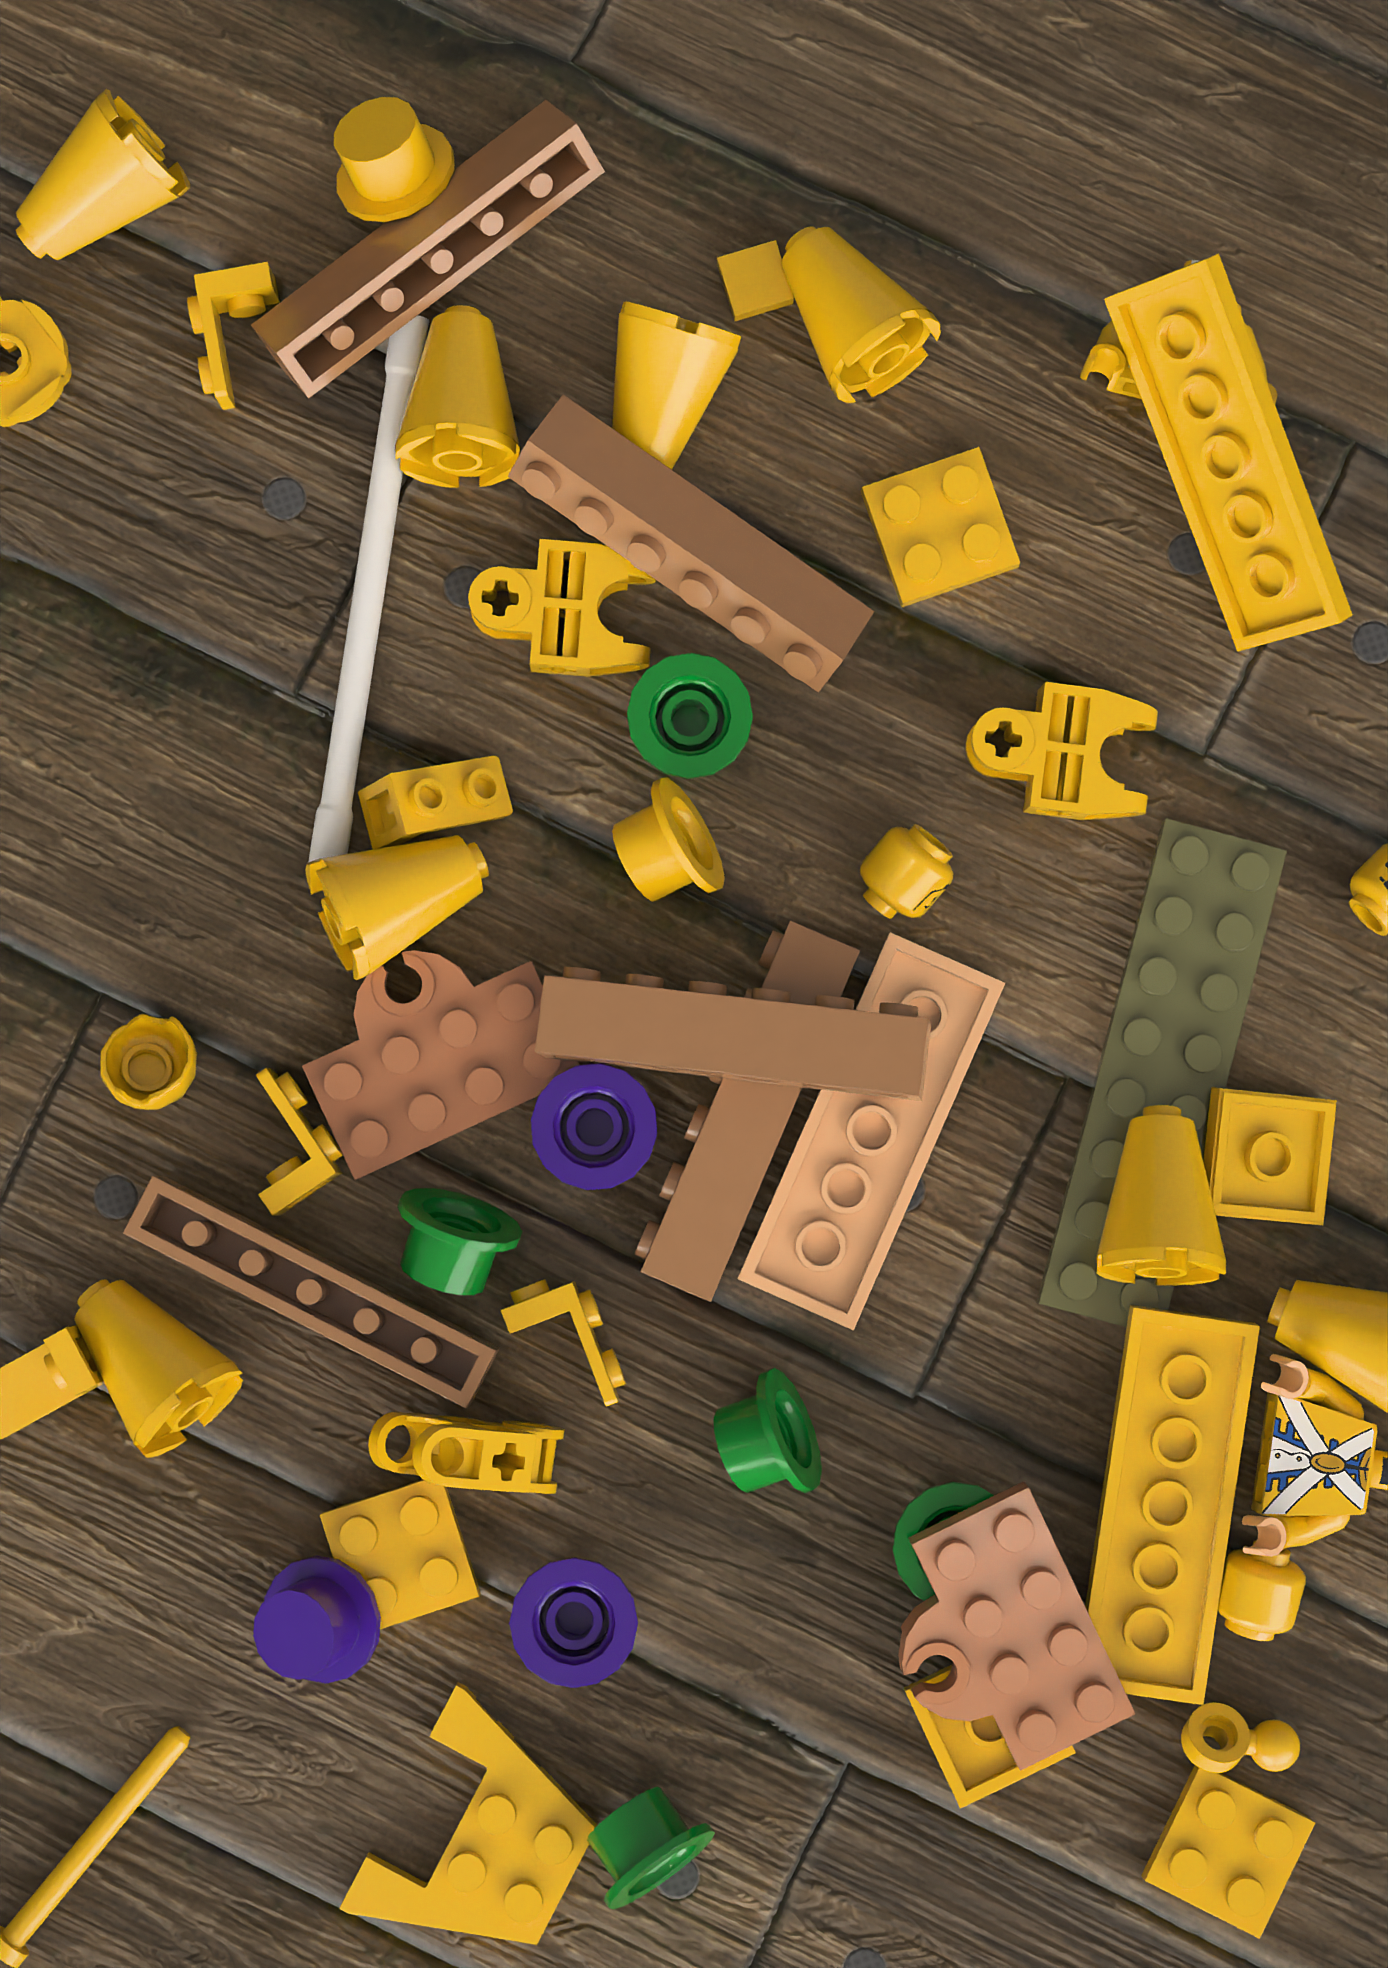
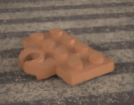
M416 950L402 952L405 965L416 970L422 980V989L419 996L409 1003H400L390 997L386 987L388 971L383 965L366 976L357 991L353 1015L359 1040L302 1066L354 1180L539 1096L555 1076L579 1065L578 1061L545 1058L535 1052L543 984L532 961L474 986L460 966L441 954Z
M1024 1481L908 1538L935 1595L914 1607L900 1627L902 1630L898 1654L900 1669L903 1675L916 1673L922 1662L934 1655H942L952 1660L951 1672L945 1680L935 1684L920 1682L911 1689L913 1696L923 1707L945 1719L972 1721L993 1715L1020 1771L1135 1715L1133 1707L1036 1501Z

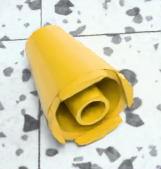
M105 89L92 102L16 211V216L21 225L15 231L24 245L38 258L41 259L48 254L53 259L60 260L181 197L190 189V182L178 162L174 163L169 169L163 163L165 155L162 149L165 147V144L141 116L121 97L117 96L113 100L110 90Z
M813 226L806 227L790 238L786 244V253L783 256L781 265L828 384L838 400L854 403L856 400L851 393L866 389L871 397L877 396L901 382L922 364L928 356L922 345L930 333L936 341H938L941 334L940 323L929 309L830 227L817 229Z
M627 301L623 302L618 318L612 429L672 470L739 350L741 336L700 322L696 323L683 319L677 315Z
M457 305L449 307L444 313L437 315L432 320L396 440L395 455L396 459L400 457V469L406 475L423 483L459 488V477L479 476V487L491 486L510 479L507 476L521 453L493 323L489 318L481 315L478 309L471 306Z
M459 835L319 858L307 863L305 869L311 895L323 890L325 896L321 899L323 911L318 912V915L342 965L347 972L353 970V978L355 980H359L374 972L483 892L481 879L489 876L485 858L475 842L466 844Z
M1169 1105L1148 1106L1143 1108V1116L1130 1120L1096 1256L1097 1274L1105 1279L1135 1284L1137 1274L1156 1278V1285L1177 1286L1213 1282L1219 1279V1273L1226 1274V1257L1195 1124L1192 1119L1181 1116V1109Z
M107 1279L100 1280L90 1286L79 1297L77 1304L80 1309L77 1311L74 1321L134 1446L146 1458L162 1455L185 1442L187 1438L182 1434L181 1430L197 1420L205 1427L232 1401L241 1388L243 1379L239 1375L243 1373L238 1369L234 1361L126 1281L117 1280L110 1283Z
M1296 1280L1291 1291L1280 1287L1267 1323L1278 1327L1275 1340L1388 1413V1292Z

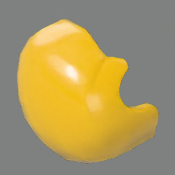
M139 1014L130 1020L128 1024L122 1025L113 1031L100 1051L102 1081L120 1103L136 1109H161L181 1099L196 1076L197 1052L194 1042L182 1023L175 1017L171 1016L169 1019H163L147 1014Z

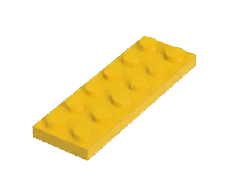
M1219 253L1105 298L1106 306L1237 652L1339 624L1353 615Z
M1130 1305L1085 1603V1608L1126 1694L1204 1705L1260 1326L1256 1323Z

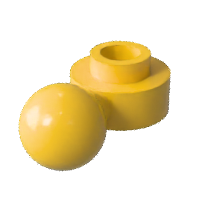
M1206 1703L1199 1706L1187 1720L1181 1733L1182 1747L1188 1759L1200 1769L1211 1773H1223L1231 1770L1244 1755H1250L1254 1762L1265 1770L1272 1772L1283 1771L1295 1763L1300 1752L1299 1737L1295 1730L1286 1722L1274 1719L1266 1720L1252 1730L1248 1728L1241 1714L1232 1707L1222 1703ZM1203 1736L1214 1738L1219 1743L1220 1750L1210 1747L1204 1741Z

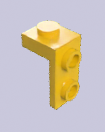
M546 1279L510 1292L514 1304L501 1310L509 1334L570 1311L606 1407L617 1403L619 1396L616 1388L625 1385L626 1381L613 1348L602 1352L593 1328L603 1325V1321L591 1290L588 1289L579 1293L575 1281L549 1290Z

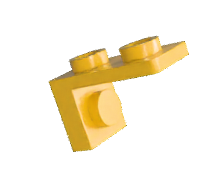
M268 262L195 274L194 280L197 295L187 297L188 311L194 334L204 333L208 356L198 357V369L205 395L214 393L223 410L235 408V401L219 314L229 312V316L234 318L252 317L265 312L266 305L280 303L276 279Z
M497 756L390 773L358 791L372 849L401 845L422 833L502 819L513 812L502 767Z
M266 1067L257 1073L256 1077L311 1158L303 1164L299 1157L295 1156L266 1176L271 1186L258 1195L271 1215L276 1216L282 1215L341 1175L342 1171L335 1160L343 1156L325 1126L321 1124L313 1129L300 1110L308 1101L292 1076L286 1072L278 1077L273 1069Z
M77 1325L66 1327L43 1340L45 1344L0 1368V1440L104 1384Z

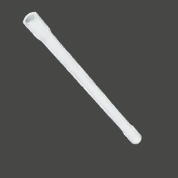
M419 315L389 337L385 361L386 382L322 797L321 803L316 810L308 863L319 858L348 854L353 823V795L403 471L400 469V457L396 459L395 444L429 328V320Z

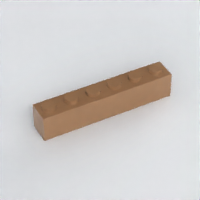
M545 100L454 170L446 189L430 205L409 217L382 224L251 324V327L281 369L310 398L605 171L577 123L549 101Z
M565 395L561 396L528 439L507 476L525 488L533 497L548 504L578 525L582 531L597 538L630 561L634 567L656 579L679 595L687 604L705 613L732 632L739 640L751 645L784 668L791 676L801 680L818 693L845 659L875 612Z
M790 921L785 934L772 930L758 963V965L769 969L762 988L791 993L790 1003L815 1006L817 995L841 997L860 950ZM747 989L744 998H751L752 989ZM718 1077L709 1078V1081L720 1085L710 1108L698 1104L684 1137L695 1143L686 1166L673 1162L659 1197L670 1201L661 1225L649 1220L634 1255L645 1259L641 1273L709 1302L712 1301L802 1087Z
M563 967L562 977L544 976L535 1052L545 1058L922 1101L931 1024L928 1018L917 1017L918 1007L882 1002L880 1003L879 1013L853 1010V999L827 995H817L815 1006L790 1003L791 993L765 988H753L751 998L726 996V985L703 981H689L688 991L663 989V978L641 974H626L625 984L600 982V971L578 967Z
M165 1176L151 1177L123 1234L464 1408H468L472 1404L500 1349L499 1346Z

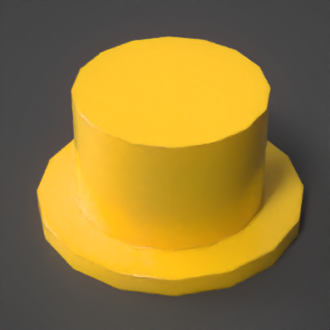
M379 97L361 103L351 109L339 121L334 132V147L342 161V165L337 173L336 192L347 211L364 221L389 222L411 216L430 205L446 189L455 170L454 151L444 134L426 124H420L410 104L397 97Z
M665 777L654 781L651 787L652 804L614 824L612 830L618 856L630 879L643 896L652 902L658 901L692 882L707 893L722 889L725 880L722 861L702 816L681 787L670 778Z

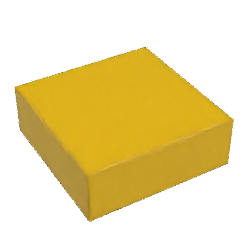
M776 240L717 257V267L734 322L794 303L793 293L781 265L782 258Z

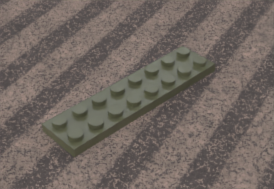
M1168 818L1162 821L1036 1303L1127 1327L1130 1305L1162 1310L1169 1309L1174 1286L1156 1285V1278L1137 1274L1135 1284L1105 1279L1097 1274L1096 1256L1131 1119L1143 1116V1108L1148 1106L1169 1105L1181 1109V1116L1194 1121L1202 1158L1204 1159L1211 1087L1226 1088L1287 850Z

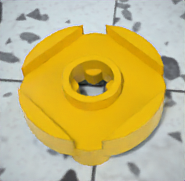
M0 297V347L3 346L9 353L19 348L22 354L17 360L18 369L15 372L8 374L3 371L0 373V426L9 427L20 422L32 420L46 412L58 400L64 386L70 381L72 368L69 362L66 340L53 319L44 310L24 300H21L22 302L16 300L3 301Z

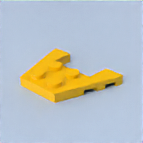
M457 1682L429 1737L487 1768L477 1790L428 1882H424L368 1852L339 1909L349 1914L537 1945L589 1846L588 1836L597 1824L542 1766L539 1767L514 1740V1736L499 1720L496 1721L476 1700V1696L468 1687Z

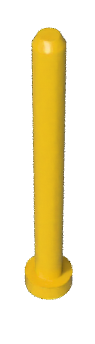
M176 1726L165 1733L6 1928L0 1926L1 1961L11 1967L18 1968L29 1955V1950L25 1945L26 1942L188 1747L190 1735L183 1728Z

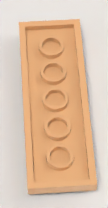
M891 932L888 934L855 1010L879 1013L880 1003L882 1002L900 1003L918 1007L917 1017L929 1019L931 1030L922 1101L820 1089L738 1275V1280L854 1331L1005 982Z

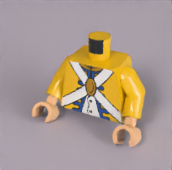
M1272 1354L1269 1360L1279 1363L1281 1367L1278 1381L1272 1385L1265 1382L1261 1383V1388L1267 1391V1399L1251 1509L1255 1512L1270 1517L1246 1515L1242 1519L1243 1525L1256 1526L1258 1529L1256 1543L1251 1547L1244 1546L1243 1552L1271 1557L1278 1555L1283 1548L1304 1546L1345 1528L1350 1515L1365 1514L1369 1488L1388 1490V1451L1375 1450L1377 1425L1364 1421V1411L1361 1402L1331 1376L1306 1368L1300 1361L1278 1354Z

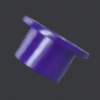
M601 1063L577 1065L555 1076L538 1096L531 1117L533 1146L544 1167L563 1183L585 1190L613 1188L634 1177L650 1158L657 1137L655 1107L645 1088L624 1070Z
M313 1556L292 1562L274 1577L264 1597V1602L254 1618L253 1637L257 1651L266 1665L282 1677L297 1680L305 1679L326 1684L351 1677L370 1661L379 1643L381 1616L374 1592L359 1572L341 1560Z
M572 1557L549 1562L529 1575L514 1598L509 1624L514 1648L527 1669L550 1684L577 1688L598 1684L619 1670L633 1649L638 1618L634 1597L619 1575L600 1562Z

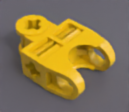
M540 539L537 570L503 566L492 567L481 572L470 586L468 600L475 625L481 632L491 638L531 641V672L592 677L633 672L650 666L651 649L639 644L624 643L623 636L616 635L604 627L599 619L598 611L602 602L609 595L618 591H627L628 584L648 585L655 583L656 579L634 567L630 561L606 545ZM564 561H569L567 599L562 598ZM497 591H507L510 602L517 605L507 606L505 616H496L493 614L492 605L485 603V601H494ZM561 617L565 618L562 656H557Z
M1045 682L1038 689L1035 712L1003 707L992 709L981 716L967 735L965 743L966 756L971 766L984 776L1026 782L1023 813L1076 820L1123 818L1146 814L1148 796L1139 792L1124 790V783L1117 782L1109 777L1102 767L1100 750L1106 738L1116 735L1123 736L1124 730H1155L1158 711L1148 704L1105 689ZM997 729L1004 731L1005 741L1014 743V747H1011L1002 758L995 756V745L985 743V739H990Z
M390 1412L380 1417L374 1424L369 1435L368 1448L372 1461L378 1467L396 1473L418 1475L423 1480L440 1486L555 1494L557 1482L551 1481L556 1442L563 1439L565 1429L521 1421L495 1423L468 1417ZM404 1425L410 1434L409 1449L402 1458L391 1460L386 1453V1438L393 1428Z

